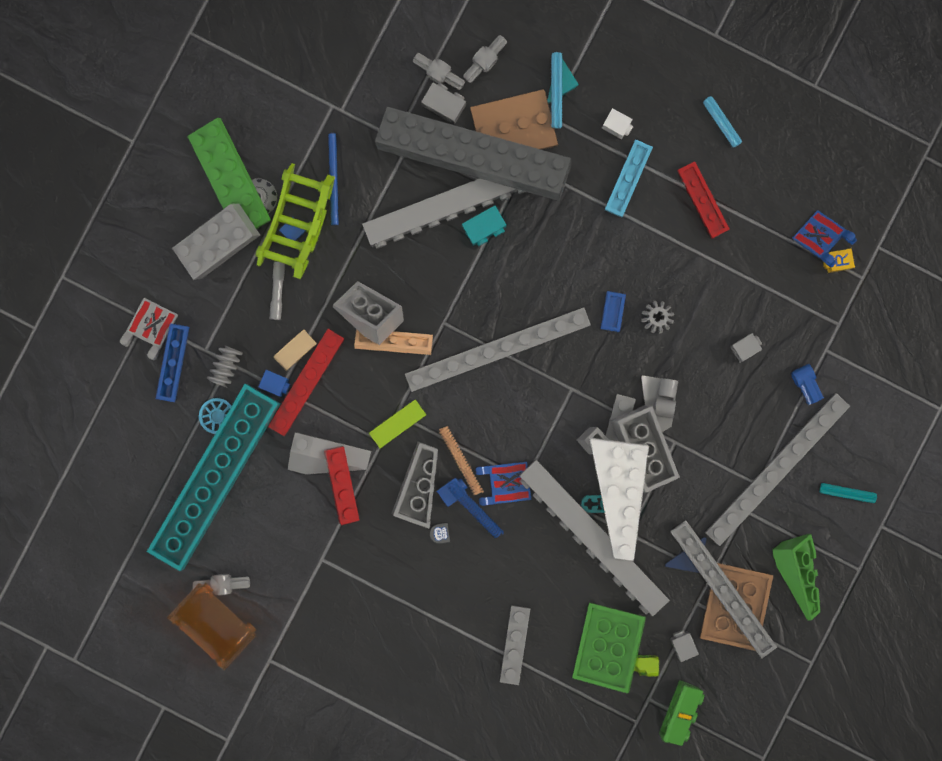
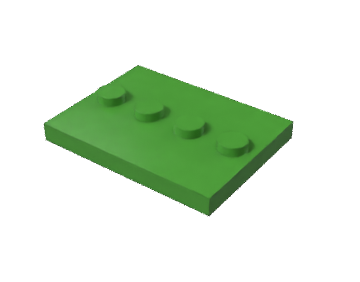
M589 603L572 678L629 693L646 617Z

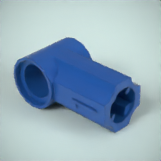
M810 364L791 372L796 386L800 387L808 405L824 398L817 385L816 375Z

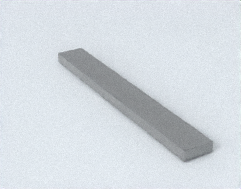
M685 520L672 529L670 532L759 656L763 658L776 649V644L688 522Z

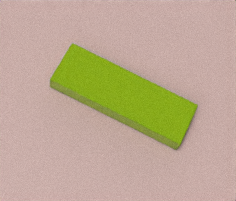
M415 399L369 434L378 447L382 448L426 416V413Z

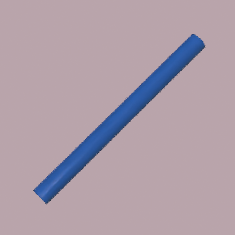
M330 133L328 134L329 172L331 176L335 177L330 197L331 225H339L336 134Z

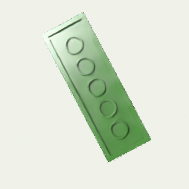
M221 118L214 119L187 136L223 209L230 204H240L256 229L270 222L271 219Z

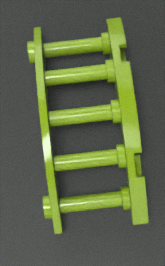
M291 163L288 170L285 169L282 174L284 183L278 206L262 246L257 248L256 257H258V266H261L265 258L290 265L295 269L293 277L301 279L309 263V260H307L309 253H313L327 212L325 210L327 199L330 200L335 177L327 175L326 179L321 182L293 174L295 164ZM291 182L318 189V192H321L319 201L313 202L289 194ZM286 201L313 209V212H315L313 222L307 223L282 215ZM282 222L307 230L308 236L306 241L301 243L275 235L279 223ZM272 242L300 250V255L294 259L269 251Z

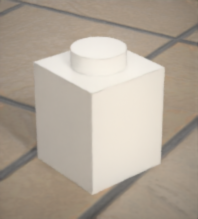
M612 108L602 129L622 139L624 135H629L633 127L630 125L632 119Z

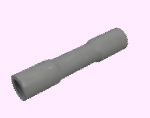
M274 262L273 291L269 318L272 320H281L282 286L285 273V264L281 262Z

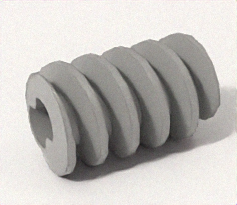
M225 346V348H218L222 355L215 356L219 362L212 363L216 367V369H210L214 376H207V379L227 387L225 384H231L232 382L227 377L235 375L230 370L237 369L233 362H240L236 355H242L243 353Z

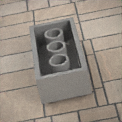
M230 204L172 249L192 279L197 280L204 278L259 237L260 234L240 204Z
M642 406L611 420L620 442L649 446L643 486L644 493L680 478L652 406Z

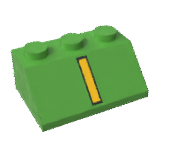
M679 680L659 731L663 741L683 746L684 741H688L691 732L689 727L691 723H695L698 713L696 709L698 705L701 706L704 700L701 688Z

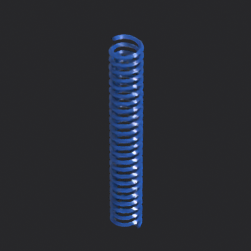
M451 482L447 485V488L449 487L448 491L456 497L460 504L494 538L499 537L501 532L502 534L504 533L456 482Z

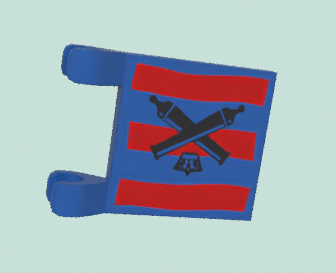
M819 210L814 213L792 238L820 258L829 267H833L836 261L828 252L841 237L851 245L857 241L853 232L846 230Z
M527 462L477 467L475 469L477 475L490 474L492 497L479 498V504L484 506L531 500L530 487L526 489L519 482L522 479L519 475L527 468Z

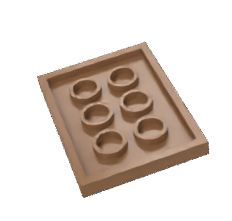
M544 89L470 107L476 132L540 150L558 146L555 130L551 127V114Z
M717 563L763 626L773 575ZM710 588L700 639L756 651Z

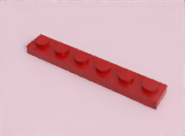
M327 329L268 427L286 436L343 343V337Z

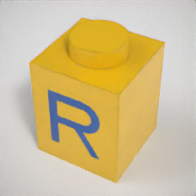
M852 249L829 252L828 254H831L836 261L833 267H829L823 262L824 268L828 269V273L855 268Z

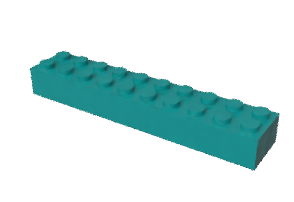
M244 384L148 548V553L179 571L185 569L281 403L250 385Z

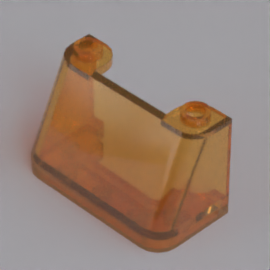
M206 582L204 585L198 583L167 618L173 624L180 627V630L184 631L213 660L215 659L218 665L225 671L257 636L254 633L257 629L249 622L245 624L212 594L214 590Z

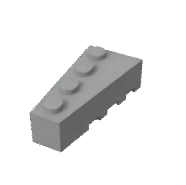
M417 442L392 511V515L429 529L437 448Z

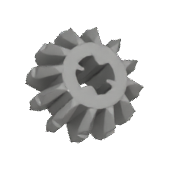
M654 301L653 308L648 304L646 305L648 311H642V314L647 316V318H643L641 321H648V324L645 326L646 329L653 326L651 333H655L656 328H658L659 333H663L662 326L664 329L669 330L670 328L667 323L673 324L674 322L672 319H668V317L674 316L673 312L667 313L671 307L667 306L664 309L663 301L659 307L657 302ZM660 313L662 320L656 322V318H653V315Z

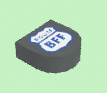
M448 523L437 524L431 528L430 537L434 542H450Z

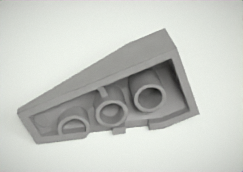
M295 433L290 451L288 470L303 474L329 473L324 450L338 446H344L349 471L367 470L371 451Z

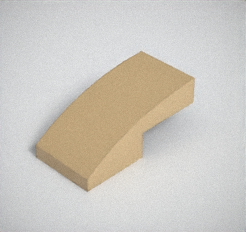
M303 330L286 344L274 358L287 371L317 343Z

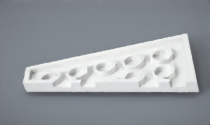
M590 438L614 558L634 561L649 446Z

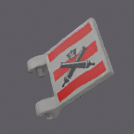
M143 298L120 343L128 347L134 335L153 345L147 356L152 360H156L168 336L170 323L174 324L178 314Z

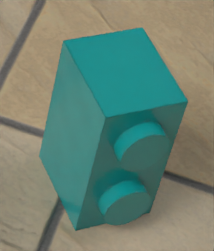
M496 206L487 209L462 224L472 245L477 244L478 247L488 242V237L492 235L497 237L504 233V228L507 226Z

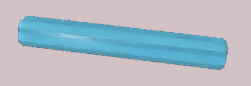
M554 52L551 55V127L555 129L562 127V54L559 52Z

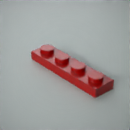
M696 162L677 170L711 239L730 230Z
M344 446L326 449L324 453L339 524L344 525L359 521Z

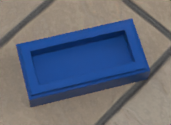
M606 292L601 323L602 330L620 332L626 294Z

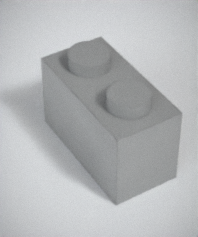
M432 83L421 101L422 106L455 125L466 106L464 97L456 92L454 94L447 91L448 88L441 83Z

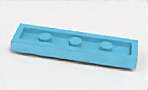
M635 139L605 207V211L621 218L623 217L651 153L652 146Z

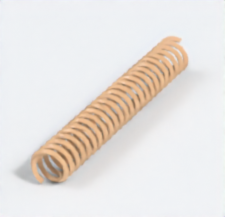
M449 426L439 429V433L443 436L442 439L446 442L445 444H448L447 447L452 452L451 455L455 458L454 460H457L455 463H458V468H461L460 471H462L463 476H466L464 479H467L466 482L471 487L470 490L475 492L473 495L483 493L484 491L480 488L481 485L477 482L478 480H475V474L471 472L472 469H470L469 464H466L468 461H465V456H462V450L457 448L459 445H456L457 442L452 437L453 434L449 432Z

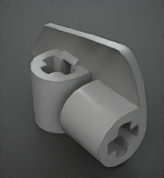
M642 375L645 406L653 407L663 432L672 427L678 381Z

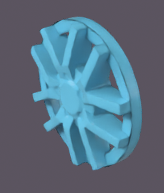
M220 398L206 401L199 411L201 426L207 432L216 434L215 424H219L220 427L227 415L225 414L232 405ZM215 401L220 402L218 407L215 406ZM209 403H211L214 408L211 411L207 407ZM223 403L227 405L224 411L220 409ZM206 409L209 414L202 416L203 410ZM209 417L210 421L204 423L202 418ZM212 423V430L207 428L206 425Z

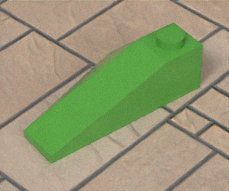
M806 534L783 541L772 550L779 572L808 621H811L820 613L819 589L815 587V576H818L817 570H814L813 558H816V550L812 535Z

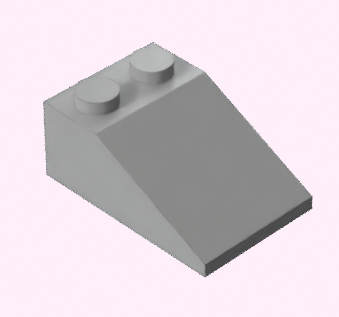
M358 281L333 304V308L363 336L378 345L404 321L401 305Z

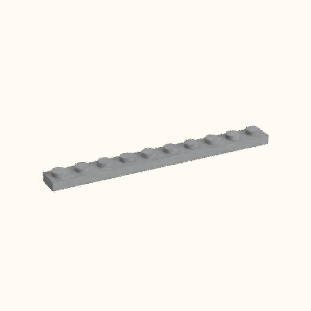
M581 308L406 373L405 376L411 392L586 328L591 326L585 308Z
M835 393L705 533L720 546L846 412L850 405Z

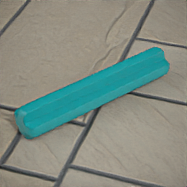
M825 483L820 485V493L870 503H875L877 500V494L873 492Z

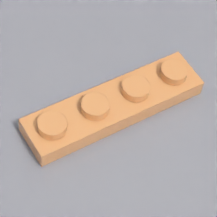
M356 329L355 349L431 355L433 335L392 332L378 345L363 336Z

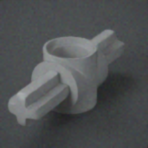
M499 35L489 47H481L472 59L474 64L463 75L464 79L472 83L482 71L488 72L497 62V54L507 44L506 39Z
M420 53L415 55L413 63L426 70V74L431 80L441 84L446 82L458 90L462 89L465 81L451 73V67L440 59L432 61Z
M229 574L212 575L210 580L193 582L194 592L211 591L214 595L231 594L232 589L250 587V578L248 576L232 578Z

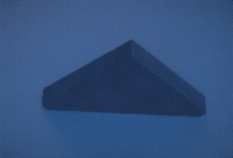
M702 537L700 540L705 546L706 538ZM682 551L665 563V567L700 573L685 551Z

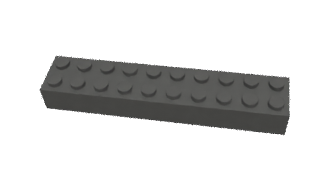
M391 107L386 108L375 139L378 150L557 201L561 199L571 168V158Z

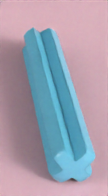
M712 96L706 98L703 104L732 147L741 144V138Z

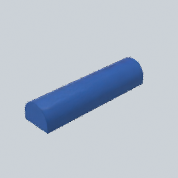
M171 323L169 325L156 399L176 402L190 327Z

